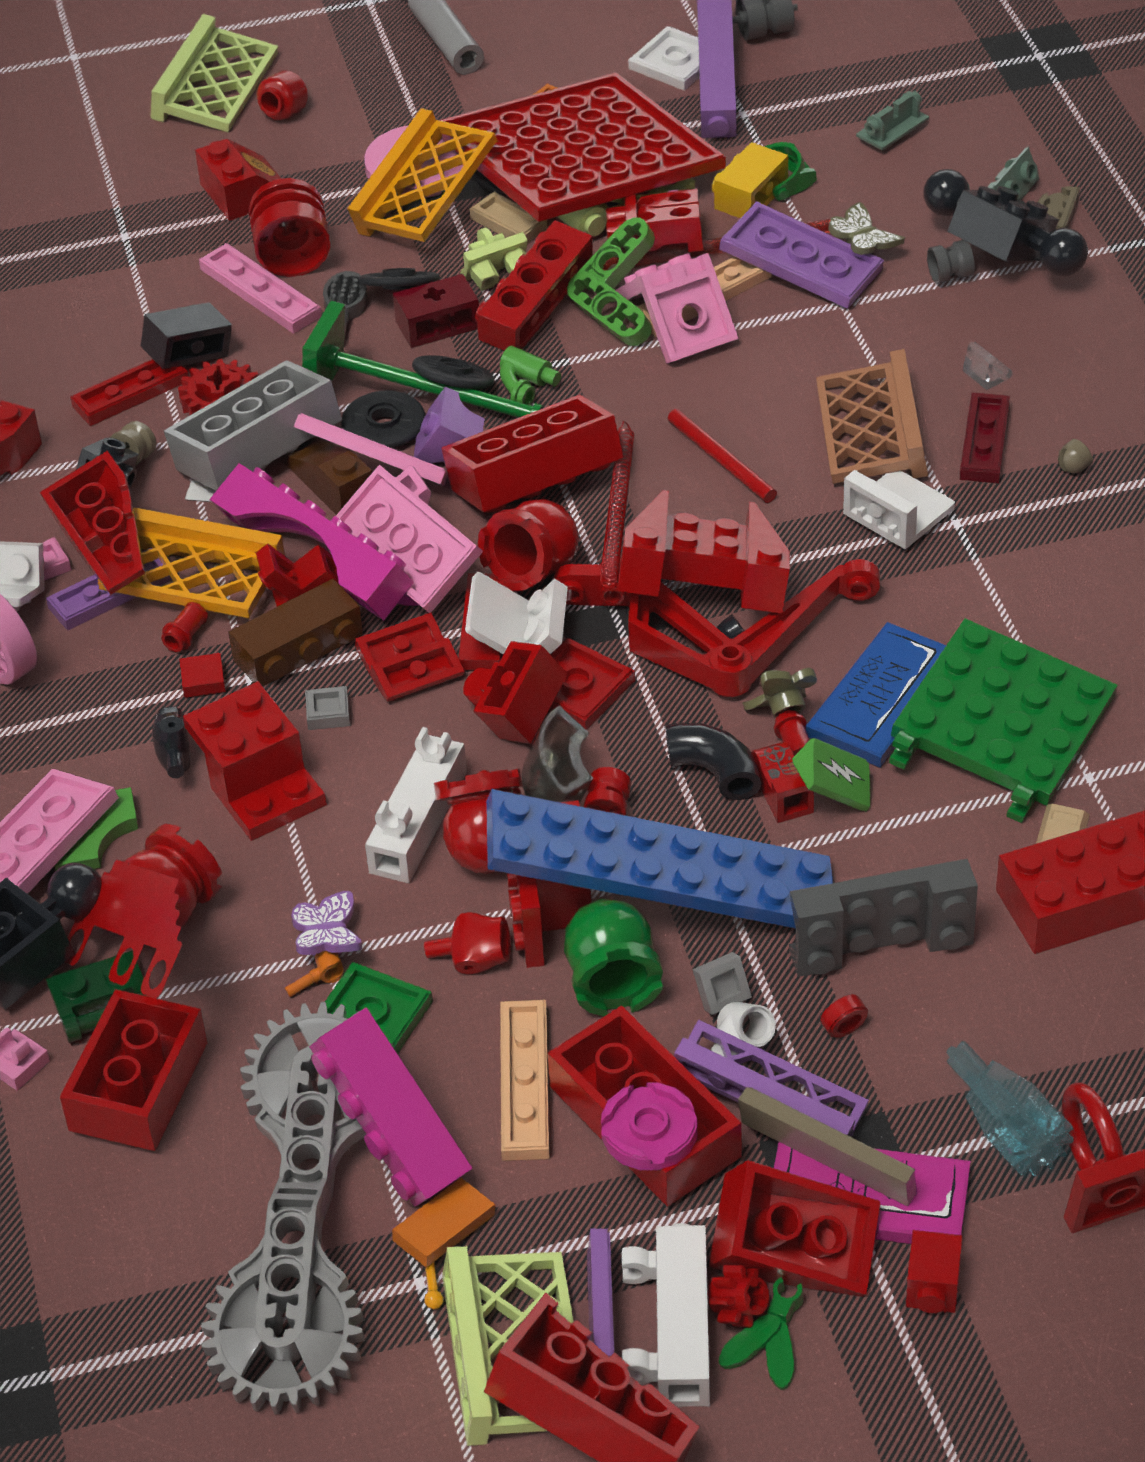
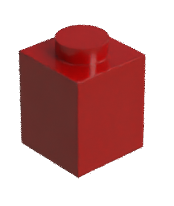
M913 1230L907 1277L906 1307L920 1309L927 1313H938L941 1311L955 1313L962 1235Z

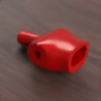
M473 912L461 913L455 919L451 937L424 942V951L427 958L452 955L455 970L462 974L480 973L498 964L508 962L510 959V930L504 916L490 917Z

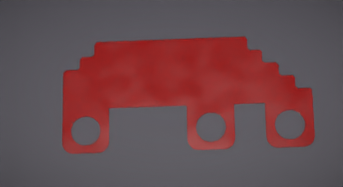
M116 860L111 871L102 874L101 891L95 906L85 918L75 920L68 935L69 942L79 929L84 931V938L77 953L65 963L75 965L79 961L95 925L124 936V940L111 967L109 980L119 985H125L131 977L144 944L156 948V952L142 982L141 993L156 999L162 993L182 947V942L177 940L181 926L176 925L180 911L175 909L179 899V895L175 894L179 879ZM132 948L134 952L132 963L127 972L119 976L117 973L118 962L125 950ZM164 960L166 962L165 975L161 983L156 988L151 989L149 986L151 972L159 961Z

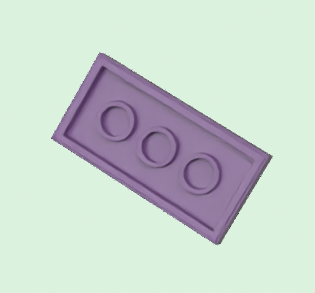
M755 202L722 237L719 247L720 250L847 309L882 271L884 263L883 259L871 253L866 255L856 254L851 250L849 243L759 202Z

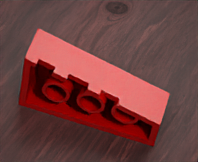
M545 1292L498 1352L483 1392L598 1462H684L700 1427L651 1384L642 1386L628 1371L629 1364L616 1353L610 1357L589 1340L592 1332L578 1320L570 1323L556 1311L559 1303Z

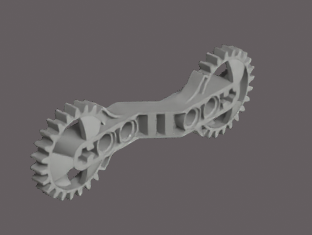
M321 1002L317 1013L311 1014L308 1006L304 1003L301 1005V1016L296 1018L286 1009L283 1011L285 1023L281 1026L269 1019L267 1024L271 1034L265 1036L255 1033L254 1039L259 1050L246 1049L244 1053L250 1065L240 1068L242 1078L246 1081V1083L241 1085L244 1099H250L246 1103L250 1116L257 1115L254 1120L258 1130L271 1140L281 1153L280 1175L268 1202L265 1233L260 1244L247 1259L228 1271L234 1285L231 1289L225 1286H216L217 1294L222 1300L221 1304H206L209 1315L215 1320L201 1323L204 1335L210 1337V1339L202 1342L201 1345L205 1355L213 1356L207 1362L211 1373H221L217 1379L221 1389L224 1391L234 1386L232 1394L238 1403L245 1400L251 1394V1405L254 1411H259L265 1401L269 1400L274 1414L279 1415L284 1401H290L292 1408L298 1413L301 1409V1398L306 1396L314 1405H320L318 1390L325 1388L334 1395L337 1393L333 1378L337 1375L350 1379L352 1375L345 1360L360 1361L359 1350L352 1343L365 1341L363 1329L355 1326L364 1321L361 1308L354 1307L358 1303L354 1290L345 1291L349 1286L347 1276L328 1259L321 1248L322 1225L333 1198L336 1166L342 1155L354 1143L367 1135L357 1119H350L341 1108L338 1101L340 1093L330 1078L324 1079L320 1074L318 1075L317 1086L319 1092L314 1091L311 1082L316 1080L318 1071L313 1065L311 1059L313 1052L309 1046L319 1037L347 1020L346 1009L342 1004H340L334 1014H329L326 1003ZM301 1031L308 1046L298 1051L292 1035ZM287 1105L286 1119H283L281 1115ZM341 1111L344 1115L343 1119H341ZM318 1114L324 1116L315 1125L303 1124V1121L311 1115ZM314 1158L319 1160L316 1167L310 1170L298 1169L301 1162L306 1159ZM291 1231H301L304 1233L300 1241L296 1243L286 1244L282 1242L284 1236ZM294 1277L299 1279V1283L292 1290H277L278 1284L285 1278ZM318 1284L322 1286V1289L315 1300L316 1286ZM281 1312L286 1313L291 1329H286L283 1337L277 1338L275 1335L281 1334L283 1330L284 1319ZM262 1346L267 1357L273 1360V1363L255 1383H251L243 1377ZM301 1358L311 1377L310 1380L304 1383L301 1382L292 1364Z

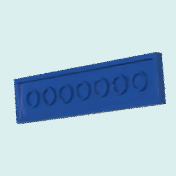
M494 789L491 790L486 801L489 870L791 928L796 927L790 902V891L833 883L830 856Z

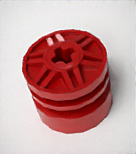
M294 178L275 179L261 186L252 196L248 207L257 260L266 270L275 275L285 277L301 276L316 270L327 259L331 248L321 195L314 186L304 180Z

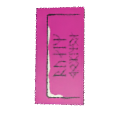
M778 1142L774 1164L775 1169L881 1201L875 1239L911 1244L913 1230L962 1235L970 1161L876 1149L914 1168L916 1195L909 1206H906Z

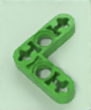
M631 218L621 224L573 276L567 287L569 297L580 310L629 346L642 344L648 339L652 330L651 322L641 309L614 290L617 284L654 244V233L641 218ZM636 234L640 237L635 239L632 236ZM621 247L627 251L625 254L620 249ZM613 257L619 258L618 264L613 269L603 270V266L608 259ZM585 288L592 290L596 296L592 300L582 290ZM617 302L614 312L609 315H601L602 309L606 304ZM627 318L628 321L637 327L634 330L627 328L623 321Z

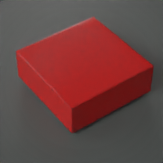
M220 653L179 659L184 698L226 692Z

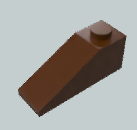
M314 438L299 445L298 449L294 452L280 456V460L336 515L372 474V470L352 450Z

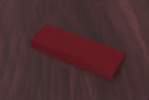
M971 393L959 480L999 483L1010 396Z

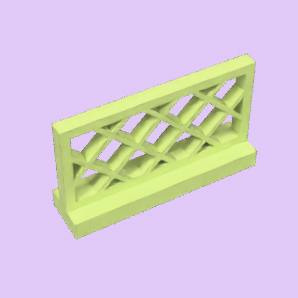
M202 14L152 90L151 119L164 122L170 114L229 132L277 56L278 46L215 27L216 17ZM218 41L231 44L232 47L219 49L216 44ZM258 52L265 56L251 59L248 53ZM240 56L242 61L230 64L226 60V58ZM217 60L221 66L206 68L204 63ZM249 70L252 74L242 78H238L236 75L237 72ZM227 75L230 80L216 83L213 78ZM205 80L208 84L194 88L191 83ZM237 89L240 95L226 98L223 92ZM214 94L218 100L204 103L200 97ZM191 99L195 103V105L188 107L178 104V102ZM224 109L227 116L222 118L210 112Z
M467 1246L447 1247L442 1278L467 1446L487 1444L488 1437L491 1434L547 1431L522 1415L499 1417L497 1405L499 1401L483 1391L493 1368L491 1360L498 1354L545 1292L551 1297L556 1293L557 1300L552 1297L559 1303L556 1311L570 1323L574 1322L562 1252L468 1256ZM551 1269L553 1282L545 1290H542L525 1278L530 1270ZM496 1272L507 1281L494 1293L478 1281L477 1273ZM515 1286L535 1300L524 1312H521L504 1300L505 1296ZM481 1299L486 1302L483 1306ZM494 1308L514 1321L502 1335L485 1324L484 1318ZM488 1341L493 1344L490 1348L488 1346Z

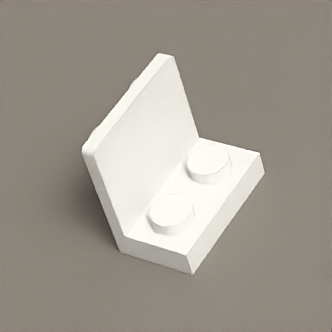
M856 470L844 478L843 514L904 549H907L955 508L954 500L902 471L886 473L878 481L870 479Z
M0 541V594L18 611L20 606L30 603L31 599L44 591L43 543Z
M477 572L472 577L465 631L476 640L487 644L502 654L505 653L511 641L542 645L551 654L562 644L568 586L554 579L543 590L539 589L534 592L530 600H527L483 573Z

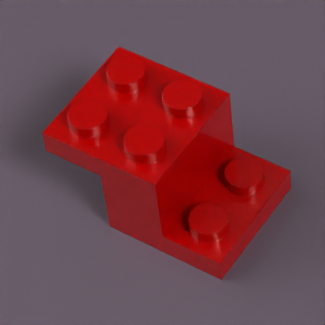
M259 681L183 715L185 729L205 753L211 789L250 841L327 805L325 793L304 768L298 730Z
M579 800L561 802L565 804L580 806ZM507 873L508 888L516 887V889L508 890L510 914L513 922L520 921V923L513 924L515 951L524 950L527 968L544 966L542 931L566 929L579 908L591 903V889Z

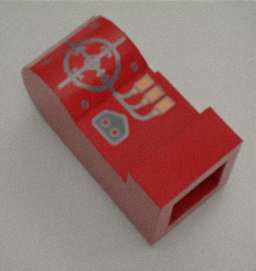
M784 741L753 750L751 754L760 772L761 790L777 823L814 813V792L808 790L792 760L794 755L788 743ZM796 795L800 798V802L792 807L784 806L785 797Z

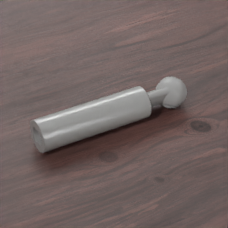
M408 0V7L456 72L467 75L473 73L482 65L484 60L483 50L445 0Z

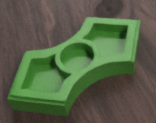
M131 787L115 790L119 798L56 863V871L70 863H83L94 869L101 868L102 856L106 848L118 837L137 830L138 823Z

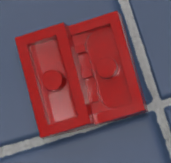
M432 612L355 638V648L373 682L387 702L463 676L465 672L449 638L444 639Z

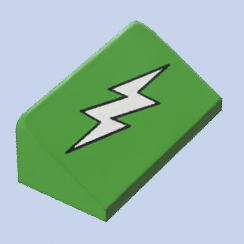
M816 738L809 740L792 758L793 764L808 790L866 812L870 808V769L866 759Z

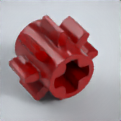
M726 1264L723 1265L724 1276L712 1277L707 1290V1301L711 1310L718 1314V1323L732 1324L735 1327H752V1315L764 1314L769 1302V1290L765 1281L758 1277L759 1270L757 1268H745L744 1265Z

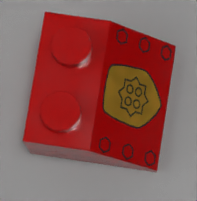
M228 138L214 141L207 146L195 149L200 184L229 221L249 214L248 207L251 198L261 186L275 179H282L264 156Z

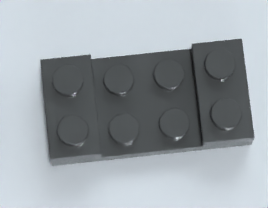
M968 859L790 891L796 939L795 943L789 944V951L797 976L825 974L829 971L842 969V954L864 952L869 949L895 944H908L921 939H925L929 952L946 949L954 950L962 946L972 945L974 943L978 885Z

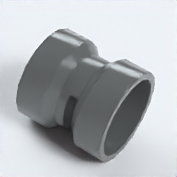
M959 240L953 242L947 248L937 245L929 247L927 250L928 269L934 283L947 282L951 276L964 278L974 274V256L967 241Z

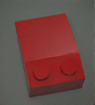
M747 1160L724 1175L708 1267L723 1271V1265L726 1264L744 1265L745 1268H757L759 1270L758 1277L765 1282L775 1283L777 1279L782 1277L784 1285L797 1287L798 1284H802V1288L863 1297L867 1294L881 1201Z

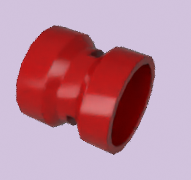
M600 767L594 770L589 776L587 787L589 794L585 797L584 807L626 816V800L629 798L632 783L630 777L624 771L613 767Z

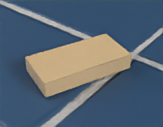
M496 192L491 193L470 208V219L498 234L503 233L505 238L524 232L529 243L540 232L547 230V220L538 222L517 203Z

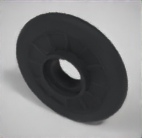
M415 268L383 269V272L365 274L359 277V282L362 285L383 286V289L391 290L410 289L416 287V285H424L440 280L438 273L416 271Z
M426 355L415 358L412 363L414 371L422 377L452 387L484 389L494 383V376L487 369L457 358Z
M376 391L365 394L351 402L342 415L341 425L342 429L387 447L396 448L417 437L425 417V411L422 405L408 394L398 391ZM381 417L392 418L391 421L383 423L375 421Z

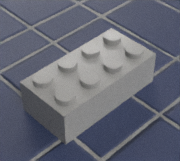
M286 360L165 429L164 434L176 470L217 490L238 463L251 471H254L256 467L263 470L268 466V463L284 454L294 452L298 449L299 445L313 438L315 435L294 427L298 414L301 415L303 413L331 425L340 422L342 417L331 380Z

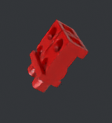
M697 188L645 195L636 200V194L625 197V206L606 208L608 239L626 220L641 218L648 224L655 237L654 244L649 251L658 250L663 245L688 243L689 252L703 251ZM635 234L632 237L638 239L640 236Z

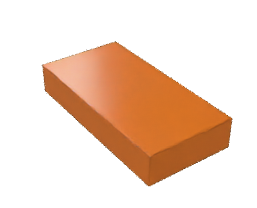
M459 1178L393 1228L392 1241L427 1268L446 1253L447 1247H454L495 1215V1204L464 1179Z

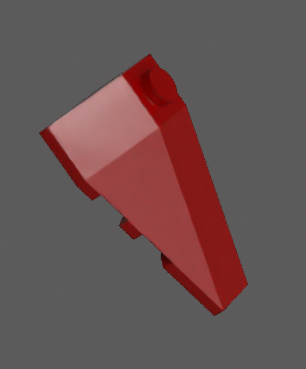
M108 451L40 492L55 521L110 595L145 574L128 481Z

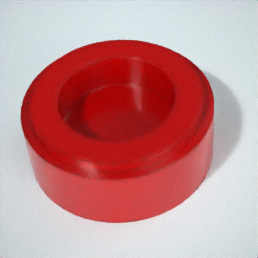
M847 995L833 1002L821 1015L820 1022L831 1037H844L854 1032L864 1023L868 1015V1009L858 995Z

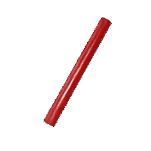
M673 409L669 413L667 419L672 425L762 500L770 503L775 499L777 491L679 409Z

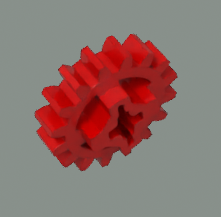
M218 359L216 364H212V366L207 361L203 362V369L201 370L191 368V377H182V386L178 387L182 411L192 415L258 377V372H251L249 364L238 367V360L235 359L229 365L225 364L222 359Z

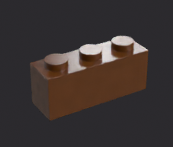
M331 579L228 631L233 661L253 683L259 681L262 686H265L317 660L319 657L352 642L355 638L363 635L360 606L334 579Z

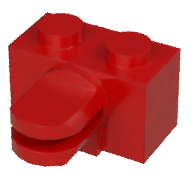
M511 641L500 662H494L491 669L477 668L468 676L463 686V693L474 704L473 712L499 739L531 744L568 673L542 645Z

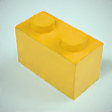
M751 142L741 153L734 157L733 161L722 172L715 176L712 183L714 209L741 218L755 202L767 206L775 198L773 196L774 188L788 179V155Z

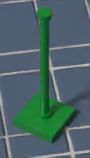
M332 300L302 348V367L330 379L331 382L339 368L342 367L439 395L446 386L459 392L461 402L516 418L544 408L543 405L538 403L531 406L475 389L440 384L426 379L415 372L345 353V304Z

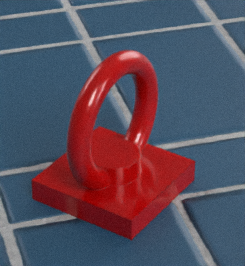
M1077 1082L1069 1085L1063 1094L1062 1118L1071 1152L1080 1171L1076 1172L1063 1218L1071 1234L1145 1209V1149L1128 1155L1124 1154L1114 1120L1098 1093L1085 1083ZM1081 1105L1091 1118L1101 1142L1104 1158L1098 1161L1091 1150L1084 1130Z

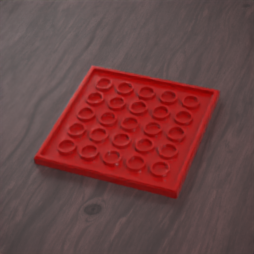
M616 72L439 120L495 133L497 142L477 170L538 222L726 168V156ZM442 134V140L445 142L454 138L453 136ZM475 141L463 146V152L478 147L480 142Z

